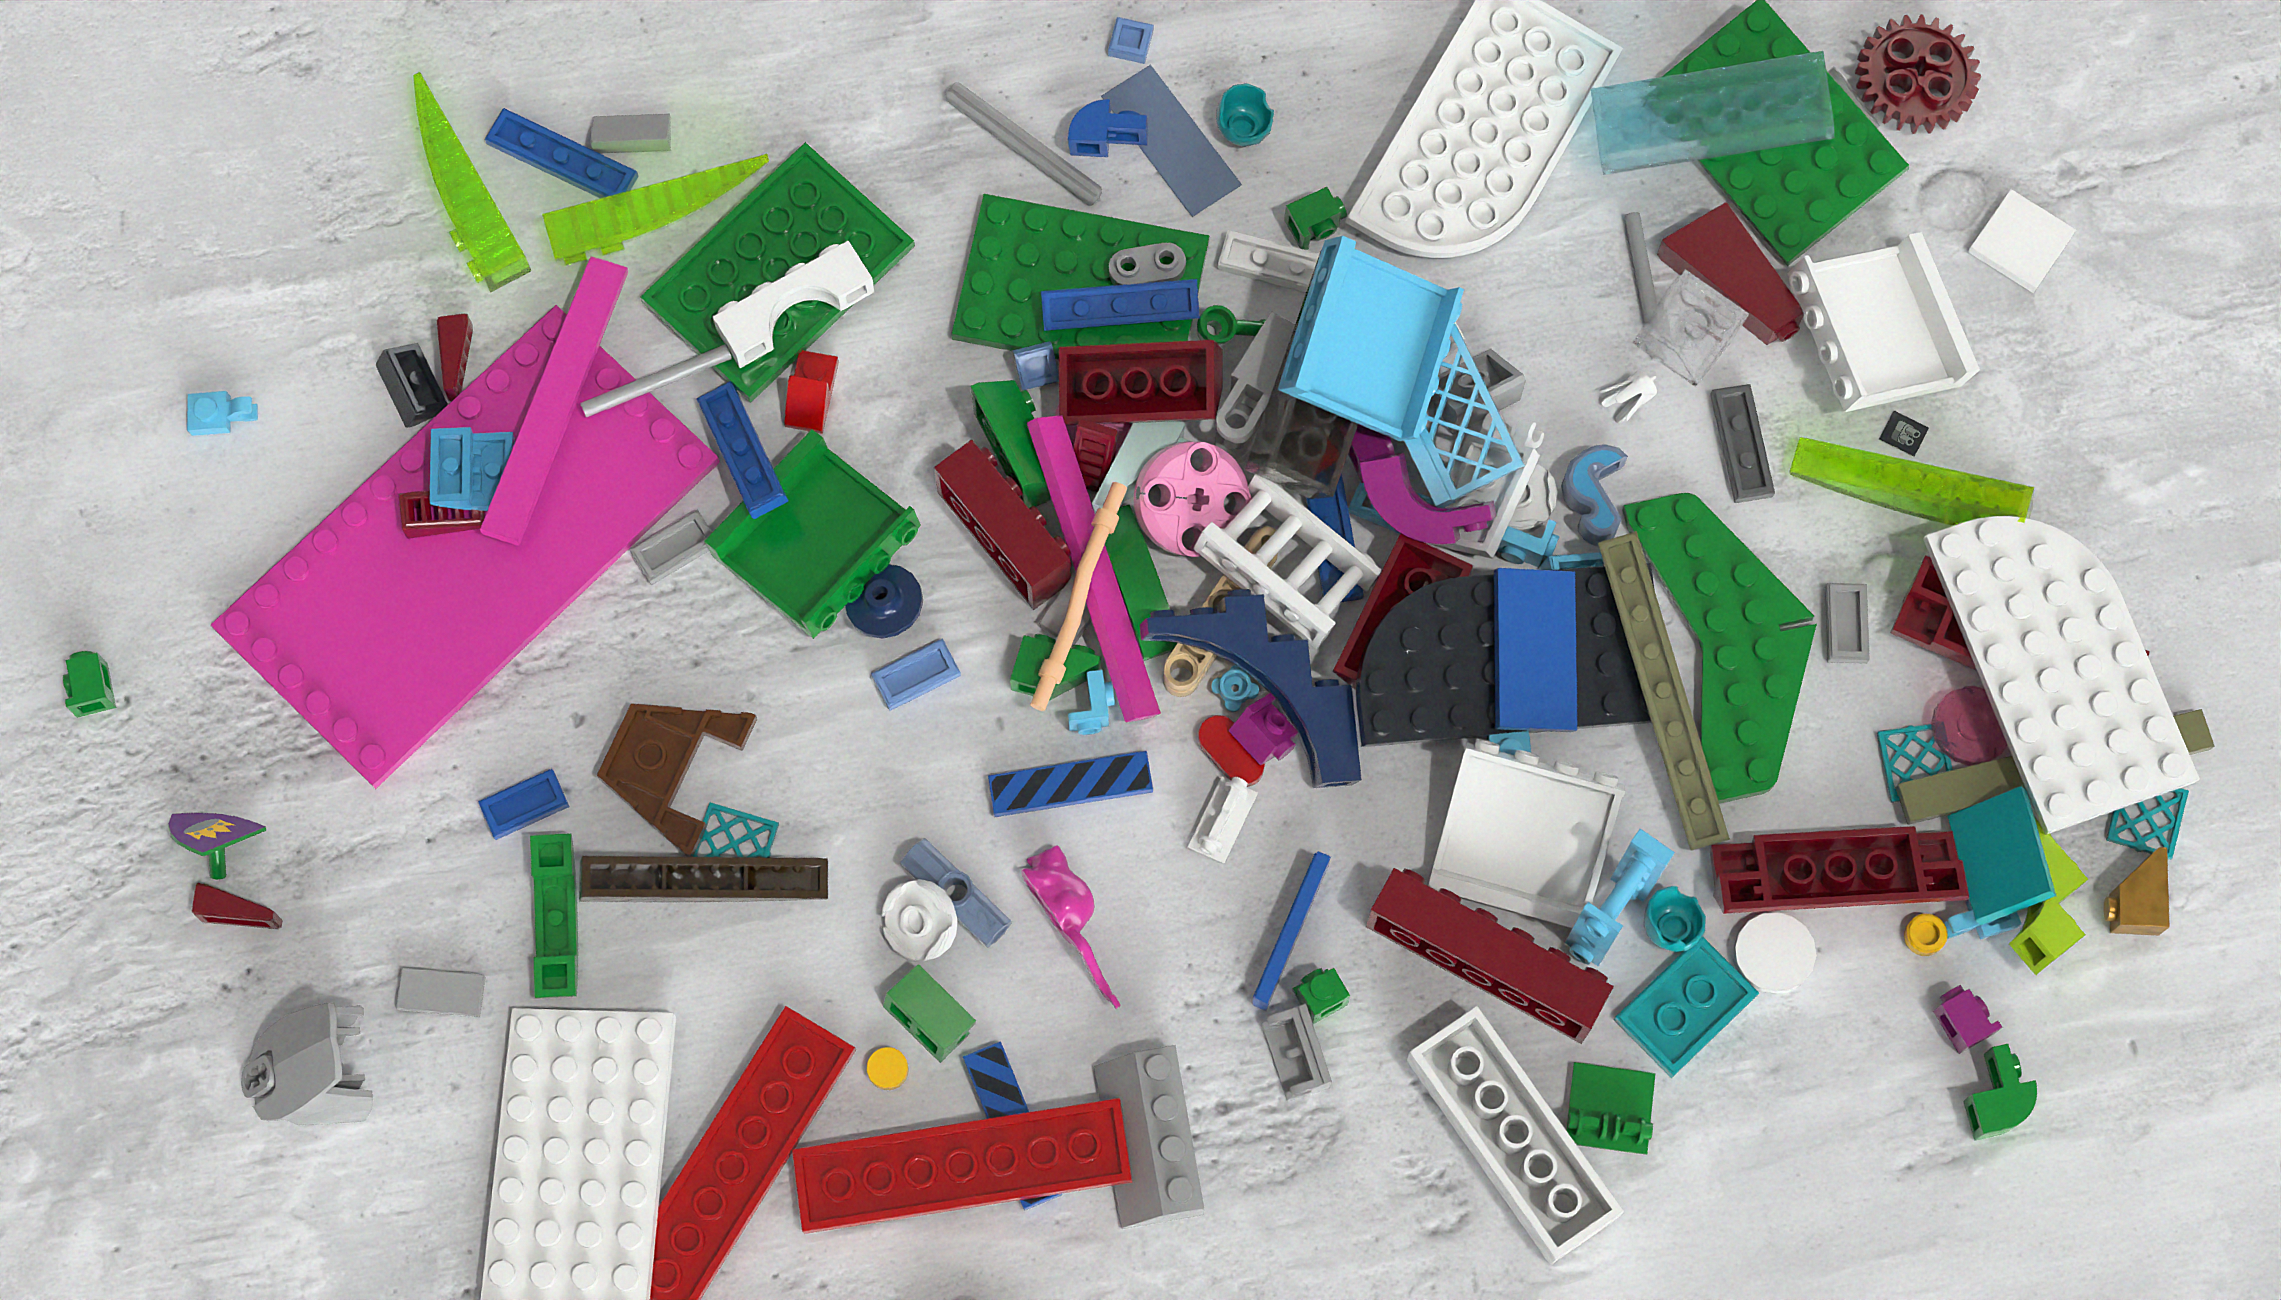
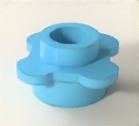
M1236 665L1232 666L1221 678H1215L1211 686L1212 691L1215 694H1219L1225 701V708L1231 712L1238 711L1242 703L1248 699H1255L1259 694L1258 685L1251 683L1248 674ZM1237 685L1239 690L1237 692L1232 691V686Z

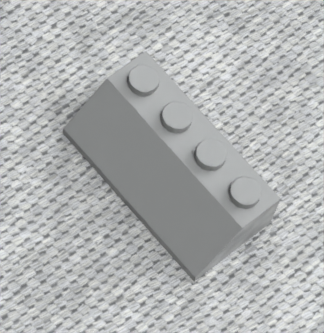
M1176 1045L1136 1051L1095 1065L1094 1069L1100 1101L1120 1098L1133 1181L1132 1183L1114 1185L1122 1229L1204 1215V1203Z

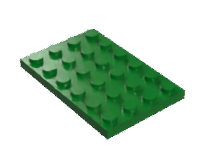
M1756 0L1642 92V97L1787 266L1909 170V164L1765 0Z
M805 142L640 298L647 308L700 355L725 345L716 330L713 316L718 314L721 307L732 301H742L749 297L753 290L763 283H774L784 277L786 272L793 266L813 261L819 257V254L825 248L833 244L841 245L849 241L871 275L874 286L915 247V242ZM818 300L796 303L787 308L776 321L773 330L774 349L742 368L738 366L732 355V359L712 366V368L727 382L733 383L736 390L751 403L798 358L802 350L806 351L853 305L840 311L831 304Z
M983 194L953 325L952 340L1009 351L1050 341L1055 359L1059 360V347L1189 341L1193 319L1044 331L1041 291L1111 286L1113 283L1109 277V262L1115 253L1129 248L1159 243H1173L1182 249L1186 257L1185 273L1180 280L1197 279L1199 293L1210 236ZM1165 256L1159 261L1164 265H1169L1173 262V259ZM1125 263L1121 268L1125 271H1132L1135 266L1132 263Z

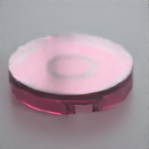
M1965 686L1964 688L1953 690L1946 694L1935 707L1931 721L1933 737L1941 751L1953 761L1968 766L1989 762L2000 756L2008 746L1985 689L1977 686Z

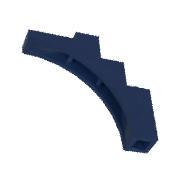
M1250 589L1232 590L1227 592L1228 597H1224L1216 604L1217 613H1214V608L1212 607L1191 609L1190 615L1175 616L1174 610H1158L1151 612V617L1146 618L1140 624L1141 640L1171 641L1202 648L1231 661L1255 678L1271 693L1299 732L1298 737L1307 756L1313 788L1352 786L1362 780L1352 685H1339L1338 679H1326L1316 681L1315 687L1312 686L1308 639L1295 640L1294 634H1282L1272 636L1271 642L1268 641L1264 594L1252 595Z

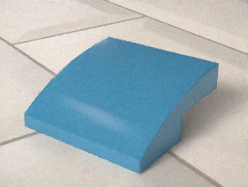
M471 427L431 429L430 504L454 509L488 511L515 444L513 432L473 433Z

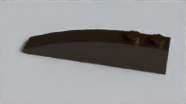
M582 856L580 860L579 902H757L828 899V858Z

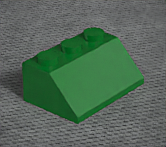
M1015 380L978 382L971 385L974 415L1006 477L1010 476L1022 491L1021 500L1028 508L1032 505L1037 507L1052 500L1027 426V422L1035 419L1032 412L1036 411L1028 391H1020Z

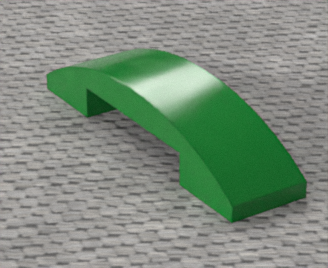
M1129 504L1119 508L1117 512L1119 521L1114 533L1108 534L1105 546L1131 619L1136 640L1143 659L1146 661L1172 652L1177 643L1141 640L1140 624L1146 618L1151 617V612L1170 610L1147 544Z
M572 834L530 836L535 905V998L577 996L578 908Z

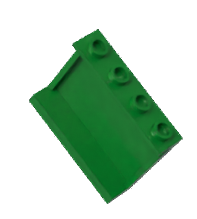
M811 429L774 468L788 498V502L753 520L744 501H742L704 542L714 559L814 639L821 631H826L834 624L837 614L848 602H854L861 595L864 585L875 574H880L887 568L891 557L902 545H908L915 538L921 524L915 510L911 506L905 509L829 450L824 438Z

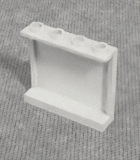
M1922 232L1908 235L1898 246L1812 263L1810 256L1807 255L1787 273L1790 279L1791 290L1797 296L1804 313L1805 324L1811 330L1818 347L1819 358L1825 364L1832 381L1833 392L1839 399L1844 412L1961 387L1980 370Z
M1476 739L1475 744L1467 742L1428 886L1437 891L1440 888H1444L1461 898L1573 928L1587 902L1591 904L1593 902L1621 799L1625 794V785L1618 783L1619 778L1608 773L1596 771L1594 777L1578 773L1579 767L1568 762L1555 761V765L1552 766L1538 762L1540 756L1531 752L1516 750L1515 755L1499 751L1500 745L1490 741Z

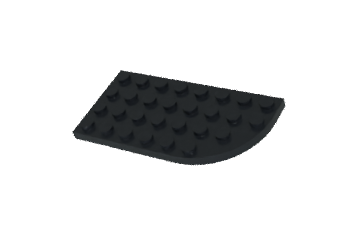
M1646 563L1654 587L1651 563ZM1605 566L1553 570L1575 572L1577 729L1652 723ZM1494 574L1457 577L1431 583L1402 599L1380 620L1365 645L1357 673L1356 705L1361 747L1479 738L1494 734L1525 731L1495 729ZM1529 731V733L1549 732V731Z

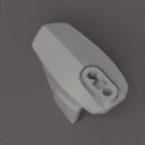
M323 1003L310 1006L280 1018L259 1037L253 1047L249 1064L243 1069L241 1086L246 1098L255 1099V1105L252 1107L261 1120H287L297 1125L361 1122L367 1119L372 1110V1091L359 1090L363 1081H365V1074L342 1075V1062L339 1045L343 1044L346 1036L360 1034V1027L346 1026L353 1025L358 1016H364V1008L361 1005L335 1007L334 1003Z

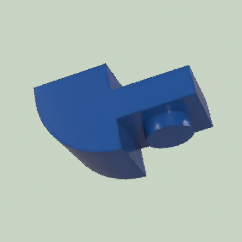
M1110 99L1097 100L1087 104L1076 113L1071 121L1068 132L1070 155L1108 157L1109 143L1147 145V115H1140L1135 111L1129 110L1121 111L1118 114L1111 113Z

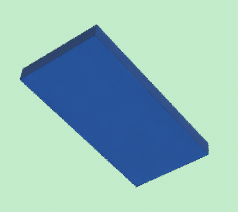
M1497 568L1494 570L1495 729L1573 733L1577 731L1575 572Z

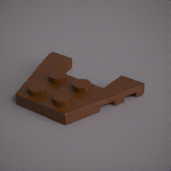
M630 704L597 773V777L686 857H693L707 825L703 821L670 807L703 737H710L743 751L757 722V716L748 712L735 714L722 713L721 710L706 709V711L683 710L682 707Z

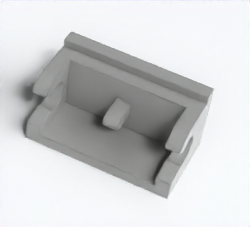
M1299 1005L1298 1007L1267 1017V1021L1262 1022V1028L1287 1102L1329 1089L1332 1080L1307 1005Z

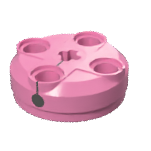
M1180 442L1160 450L1142 468L1134 490L1135 513L1145 534L1162 549L1173 554L1189 557L1201 556L1193 548L1202 531L1211 522L1219 528L1225 529L1252 499L1246 476L1237 461L1223 449L1206 442ZM1198 449L1203 455V463L1199 469L1195 470L1191 465L1190 458L1192 453ZM1156 484L1161 490V499L1153 506L1148 499V493L1150 488ZM1229 493H1232L1236 499L1235 509L1231 513H1227L1224 508V499ZM1190 528L1194 533L1195 539L1191 547L1186 549L1182 544V535L1186 529Z

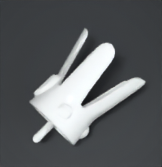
M1637 370L1628 380L1601 390V392H1607L1622 386L1601 401V405L1608 407L1616 402L1623 403L1631 398L1616 417L1617 424L1624 420L1628 421L1641 404H1645L1657 394L1653 383L1656 376L1649 377L1643 371Z

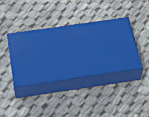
M549 769L478 801L495 840L570 807L553 769Z

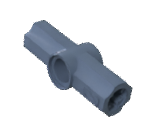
M926 838L916 843L900 862L916 880L931 881L945 892L952 885H962L967 889L965 897L959 901H952L957 919L987 948L996 943L1012 924V921L972 883L970 877L964 872L959 871Z

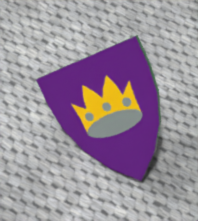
M217 813L172 814L168 823L170 835L178 845L200 856H209L210 878L215 880L224 879L227 876L225 847L266 831V826L237 816Z

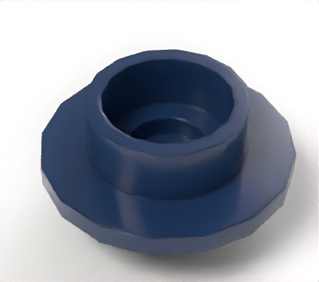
M889 564L883 572L875 574L864 585L863 592L854 602H848L845 605L846 614L855 629L866 636L881 639L898 636L909 629L920 616L923 605L922 589L911 572L901 566ZM881 593H888L884 599L876 600V597Z

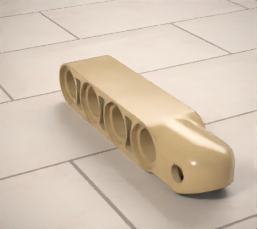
M1269 526L1258 529L1244 548L1251 554H1256L1276 530ZM1278 553L1267 564V567L1269 569H1271L1274 563L1276 562ZM1223 574L1201 608H1215L1220 600L1228 597L1227 592L1241 588ZM1177 643L1164 665L1163 684L1166 690L1176 697L1191 695L1197 689L1218 655L1204 649ZM1177 668H1185L1191 672L1192 677L1187 681L1179 682L1171 676V672Z

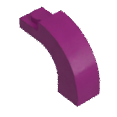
M1404 452L1365 459L1360 462L1365 490L1376 511L1395 530L1414 540L1431 544L1456 543L1460 539L1458 526H1463L1464 532L1488 528L1487 521H1492L1496 517L1494 500L1454 508L1437 507L1424 501L1411 485Z

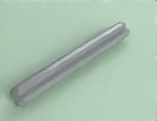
M955 82L946 92L947 102L1084 203L1091 206L1100 198L1102 194L1100 185L964 85Z

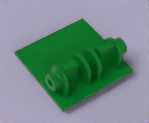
M1574 1062L1566 1131L1575 1144L1578 1146L1647 1155L1649 1140H1651L1653 1133L1651 1114L1656 1073Z

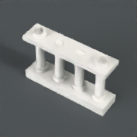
M1259 470L1248 486L1252 497L1248 504L1225 529L1219 528L1211 522L1202 531L1193 549L1241 589H1250L1252 595L1264 594L1265 608L1302 639H1308V643L1317 649L1335 625V622L1329 618V614L1356 584L1368 592L1382 570L1376 566L1374 560L1369 555L1359 552L1284 491L1282 485L1277 480L1267 477ZM1266 509L1283 524L1256 554H1251L1237 543L1236 539ZM1296 534L1309 544L1313 550L1287 579H1282L1269 569L1267 564ZM1327 559L1344 574L1317 605L1312 604L1298 592V589L1321 563Z

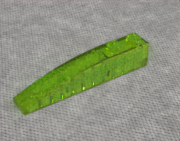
M418 72L413 75L417 116L433 180L454 227L448 233L459 253L467 250L472 260L467 262L466 265L476 283L484 281L491 293L531 272V268L526 256L422 74Z
M768 154L542 214L555 261L564 260L565 266L588 260L586 253L601 250L602 255L605 256L625 250L623 243L665 229L703 210L738 188L768 165Z
M1804 437L1799 438L1790 468V475L1829 490L1904 514L1951 526L1978 518L1993 516L2020 517L2018 522L2025 523L2026 518L2030 519L2033 509L2034 487Z

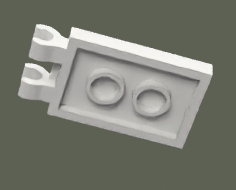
M1490 413L1484 418L1480 431L1481 434H1488L1493 420ZM1521 419L1517 424L1515 435L1512 439L1525 466L1455 500V503L1445 507L1454 508L1494 500L1496 517L1492 521H1487L1488 528L1464 532V527L1458 526L1460 539L1456 543L1432 545L1493 559L1540 457L1535 449L1541 445L1544 433L1534 430L1535 422ZM1505 424L1510 434L1512 427L1509 424ZM1496 427L1493 437L1502 440ZM1468 434L1459 456L1478 462L1485 440ZM1491 442L1484 464L1498 469L1513 461L1505 446ZM1456 460L1450 476L1457 489L1471 482L1476 466ZM1482 468L1479 478L1492 471Z

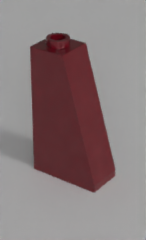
M1727 202L1662 239L1657 253L1661 261L1764 344L1768 345L1777 339L1780 342H1784L1800 330L1799 325L1804 316L1800 304Z

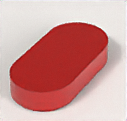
M1221 715L1209 717L1202 723L1199 729L1198 740L1201 749L1229 780H1232L1233 777H1238L1248 783L1247 787L1255 785L1263 776L1265 763L1260 765L1229 732V729L1234 724L1231 719Z

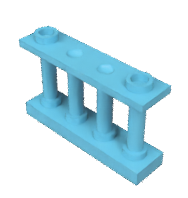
M1639 829L1631 840L1610 880L1616 883L1612 892L1600 909L1587 902L1565 941V944L1571 947L1569 952L1584 964L1589 965L1592 962L1597 966L1600 965L1623 925L1616 921L1621 911L1630 899L1635 900L1638 898L1642 902L1645 901L1675 853L1642 829Z

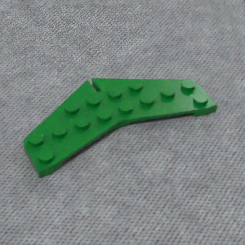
M1679 493L1624 505L1622 512L1628 531L1630 533L1637 531L1641 547L1700 644L1702 651L1701 746L1718 802L1721 804L1765 794L1774 787L1778 780L1817 624L1781 631L1780 628L1812 621L1815 616L1696 495Z

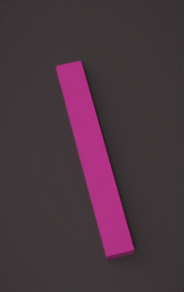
M590 256L480 528L481 534L518 546L520 545L627 278V267Z
M1063 416L1035 418L1027 422V426L1066 544L1072 553L1070 556L1075 571L1077 572L1078 565L1094 529L1091 523L1095 513ZM1104 544L1092 574L1086 605L1125 722L1152 718L1161 714Z

